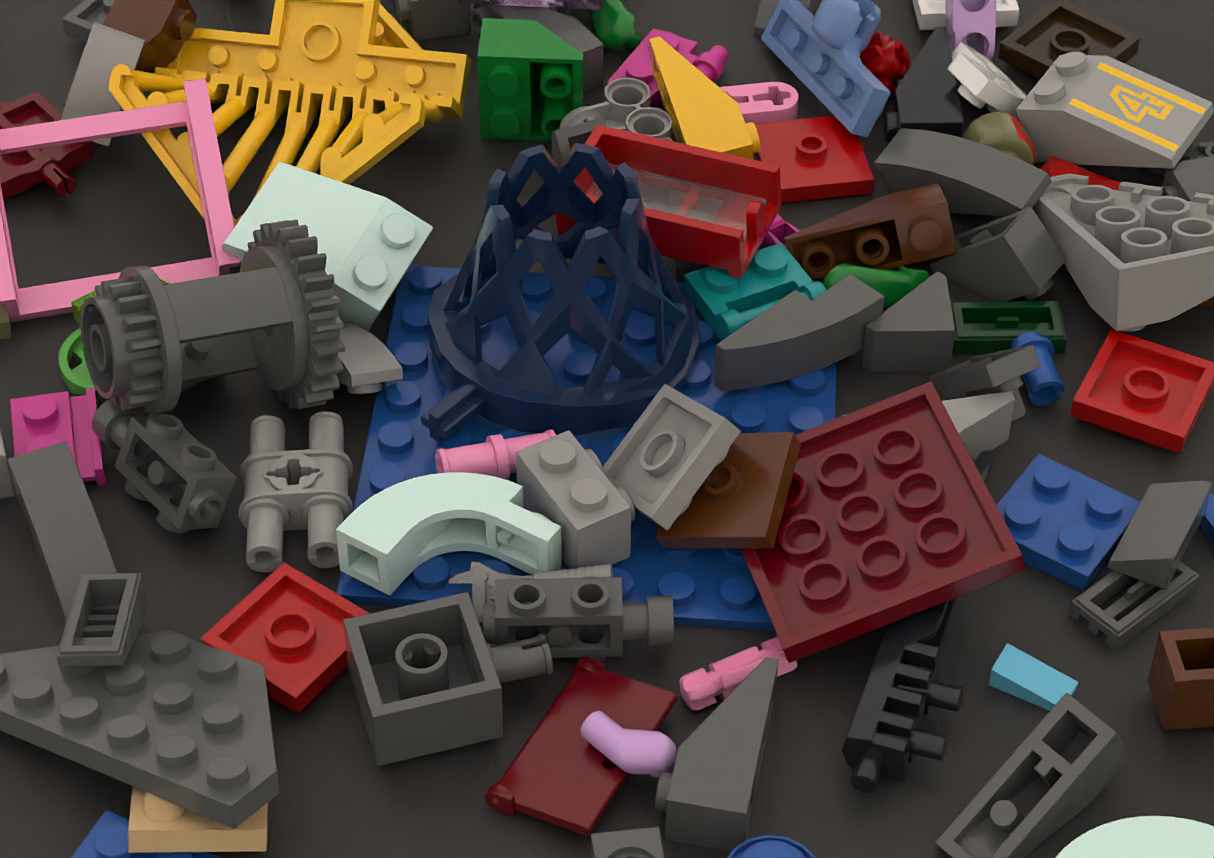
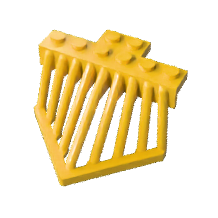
M275 0L270 35L195 28L191 38L184 42L177 58L167 65V68L155 67V73L132 70L127 65L119 64L112 69L108 89L125 111L185 102L184 82L206 79L210 104L225 101L222 106L212 113L217 137L256 105L254 120L222 165L228 197L229 192L233 189L289 105L285 134L254 196L255 198L279 162L293 166L320 106L319 125L296 167L313 173H317L320 167V175L348 185L424 126V122L437 124L444 118L463 119L471 59L467 54L374 45L380 0ZM143 93L151 94L148 96V98H146ZM353 108L352 120L332 145L348 113ZM170 129L141 133L204 218L188 132L181 133L177 139ZM232 215L234 227L243 215H241L238 218V220H236L235 217Z

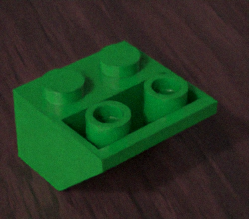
M483 18L477 54L480 139L552 141V132L559 130L563 118L572 110L583 107V53L535 20Z

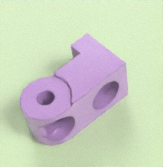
M946 0L947 34L951 54L962 42L992 61L995 50L997 0Z

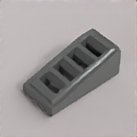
M142 573L79 574L57 653L58 666L124 665L143 623L147 608Z

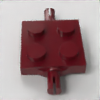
M38 91L16 101L0 104V129L59 121L62 117V114ZM84 141L0 154V181L3 199L5 200L20 194L42 182L47 183L60 197H66V192L71 195L76 188V181L66 172L94 158L92 142Z

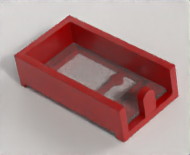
M596 125L584 145L599 148L613 173L624 162L632 169L637 178L650 235L660 254L699 265L707 264L716 269L718 267L728 269V276L742 279L781 209L780 165ZM584 167L574 182L595 203L603 193ZM560 212L555 214L558 234H564L578 223Z

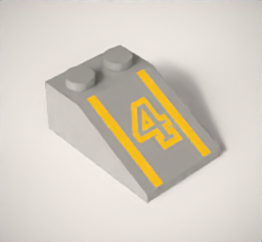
M1069 52L1060 55L1017 107L1016 111L1018 119L1027 130L1034 144L1036 155L1034 163H1046L1051 156H1055L1077 165L1173 169L1214 113L1213 102L1109 56Z

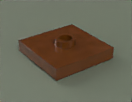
M793 432L740 433L729 447L724 460L714 467L694 494L686 511L676 518L668 531L658 525L655 538L663 548H774L801 447L798 438Z

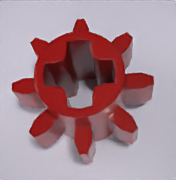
M881 32L873 34L867 48L860 52L859 58L861 63L891 92L890 94H894L899 86L898 80H902L911 67L905 45L900 40L892 41L891 35L883 36Z

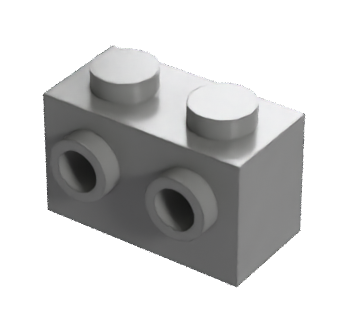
M568 430L516 452L517 484L523 486L524 509L532 513H540L553 523L561 526L562 561L569 569L603 564L613 565L630 557L631 521L635 519L633 503L628 493L622 487L615 488L603 473L602 465L594 451L591 449L585 450Z

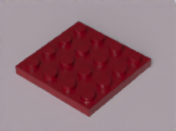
M932 381L796 434L795 436L800 441L801 447L774 548H740L788 664L1025 570L1023 556Z

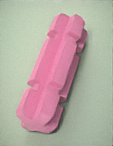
M774 637L761 643L762 650L758 651V648L753 646L710 664V671L707 673L704 668H700L683 675L679 679V691L688 708L697 711L716 703L714 696L719 695L720 699H726L765 657L779 659L777 677L795 670L797 660L788 664L778 638Z

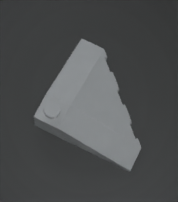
M1068 173L1050 177L1052 182L1032 209L1066 258L1064 265L1089 306L1114 330L1125 332L1139 331L1145 325L1168 321L1214 297V195L1196 192L1193 201H1186L1179 197L1162 196L1163 187L1122 181L1119 184V190H1112L1106 186L1089 185V176Z

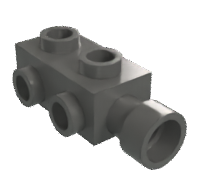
M113 398L104 402L93 416L92 429L110 448L120 449L115 468L127 479L124 486L125 491L136 499L150 501L159 510L157 515L158 524L169 531L187 533L194 529L218 528L236 476L217 459L216 453L196 440L183 427L182 421L171 414L151 412L149 416H144L138 408L122 410L120 404L115 405L113 403Z
M621 577L495 580V605H483V636L485 642L496 643V646L533 638L538 634H544L546 642L549 644L552 658H575L579 661L580 658L585 657L603 662L607 657H623V641L647 640L648 647L673 646V597L647 596L646 602L623 603ZM594 641V642H597V643H595V644H586V643H584V642Z

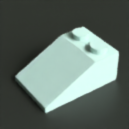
M279 162L224 242L222 248L243 260L245 253L249 250L248 242H254L253 231L260 230L261 224L296 219L299 225H307L309 237H317V254L325 253L327 256L325 267L327 275H334L335 279L332 286L335 296L339 297L341 302L338 306L339 318L342 321L356 324L369 331L419 253L433 227L384 196Z

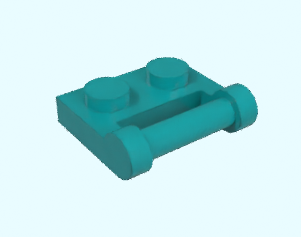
M782 242L757 250L742 279L728 276V269L719 267L716 269L710 266L684 274L685 293L721 341L794 290L812 301L827 291L820 281H812Z

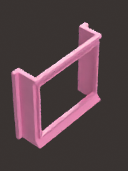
M206 79L184 82L185 102L0 129V154L187 126L211 257L150 268L154 270L162 284L166 285L230 274L231 267L241 266L239 258L222 248L224 242L234 229V223ZM0 181V305H6L10 323L82 311L84 301L87 298L96 297V285H101L102 281L119 279L121 272L19 289Z

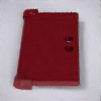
M580 658L573 668L572 677L497 784H492L484 795L486 803L491 808L515 817L518 811L586 836L589 835L629 773L624 772L581 736L580 730L583 722L593 712L602 711L623 729L657 731L678 700V697L673 692L606 671L605 663L590 658Z

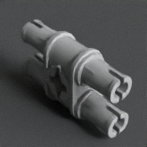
M327 411L311 416L309 420V449L285 451V425L283 421L278 417L269 415L257 417L251 423L250 455L244 460L240 468V478L244 484V498L239 504L238 517L244 527L247 528L246 559L248 567L257 572L267 573L275 571L282 565L283 531L307 530L308 560L313 566L319 568L336 567L339 565L336 529L353 511V503L348 496V481L352 477L353 464L347 454L344 453V426L341 416Z

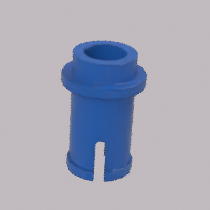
M1039 332L1021 334L1012 342L1011 348L1033 345L1041 367L1022 375L1028 391V398L1032 404L1038 406L1055 403L1062 397L1061 392H1064L1065 388L1059 379L1052 360L1054 355L1052 342Z

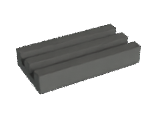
M1180 561L1171 579L1173 581L1169 583L1166 590L1140 580L1130 587L1124 596L1103 611L1099 606L1136 580L1134 577L1113 570L1071 601L1069 616L1077 622L1083 618L1088 620L1087 630L1096 637L1102 632L1108 636L1106 644L1116 651L1197 589L1200 575Z

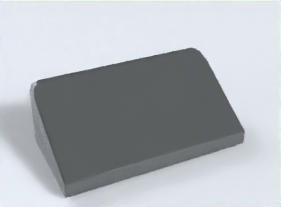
M1201 480L1150 484L1109 561L1108 568L1166 590L1207 510L1213 483Z

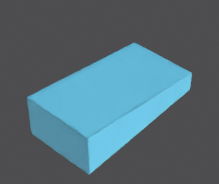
M1008 643L992 667L989 679V686L1047 711H1050L1066 692L1073 697L1079 683Z

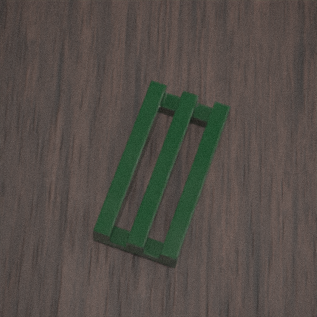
M1059 301L951 302L955 326L953 355L988 354L1012 349V342L1026 332L1041 333L1044 337L1051 340L1054 354H1065L1067 336Z

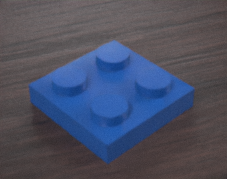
M1038 454L996 506L1013 536L1025 564L1085 592L1110 561L1141 502L1048 457Z

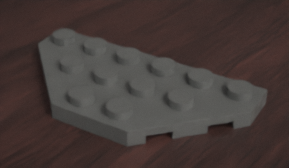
M170 630L137 634L124 665L58 666L57 653L59 646L0 654V731L233 829L280 793L264 665L234 655L231 652L216 649Z

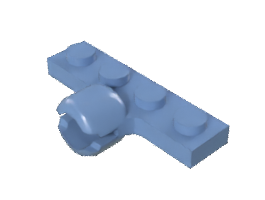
M779 0L761 40L851 134L868 138L877 118L882 114L885 103L891 93L861 63L859 58L860 52L867 48L880 22L881 9L871 0H822L814 16L799 0Z

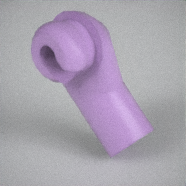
M595 711L590 714L581 726V736L624 772L660 777L661 772L671 773L674 769L677 757L676 745L671 738L659 731L623 729L602 711Z

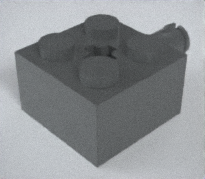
M468 592L343 620L348 670L377 766L504 737L501 684L553 673L552 655L544 634L490 647L488 642H485Z

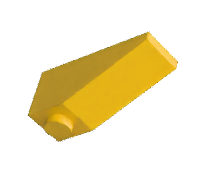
M661 37L649 39L652 73L664 108L673 121L672 131L676 142L753 159V154L761 151L759 136L754 122L745 123L739 104Z

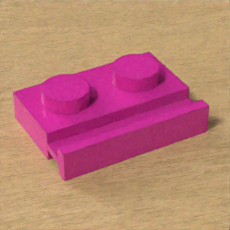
M95 387L86 388V395L70 397L69 391L10 399L14 457L66 441L83 482L96 480L97 486L106 485L102 440L92 429V419L98 409Z

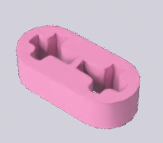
M764 82L719 87L739 104L745 123L754 122L756 124L797 119L798 92L789 84Z

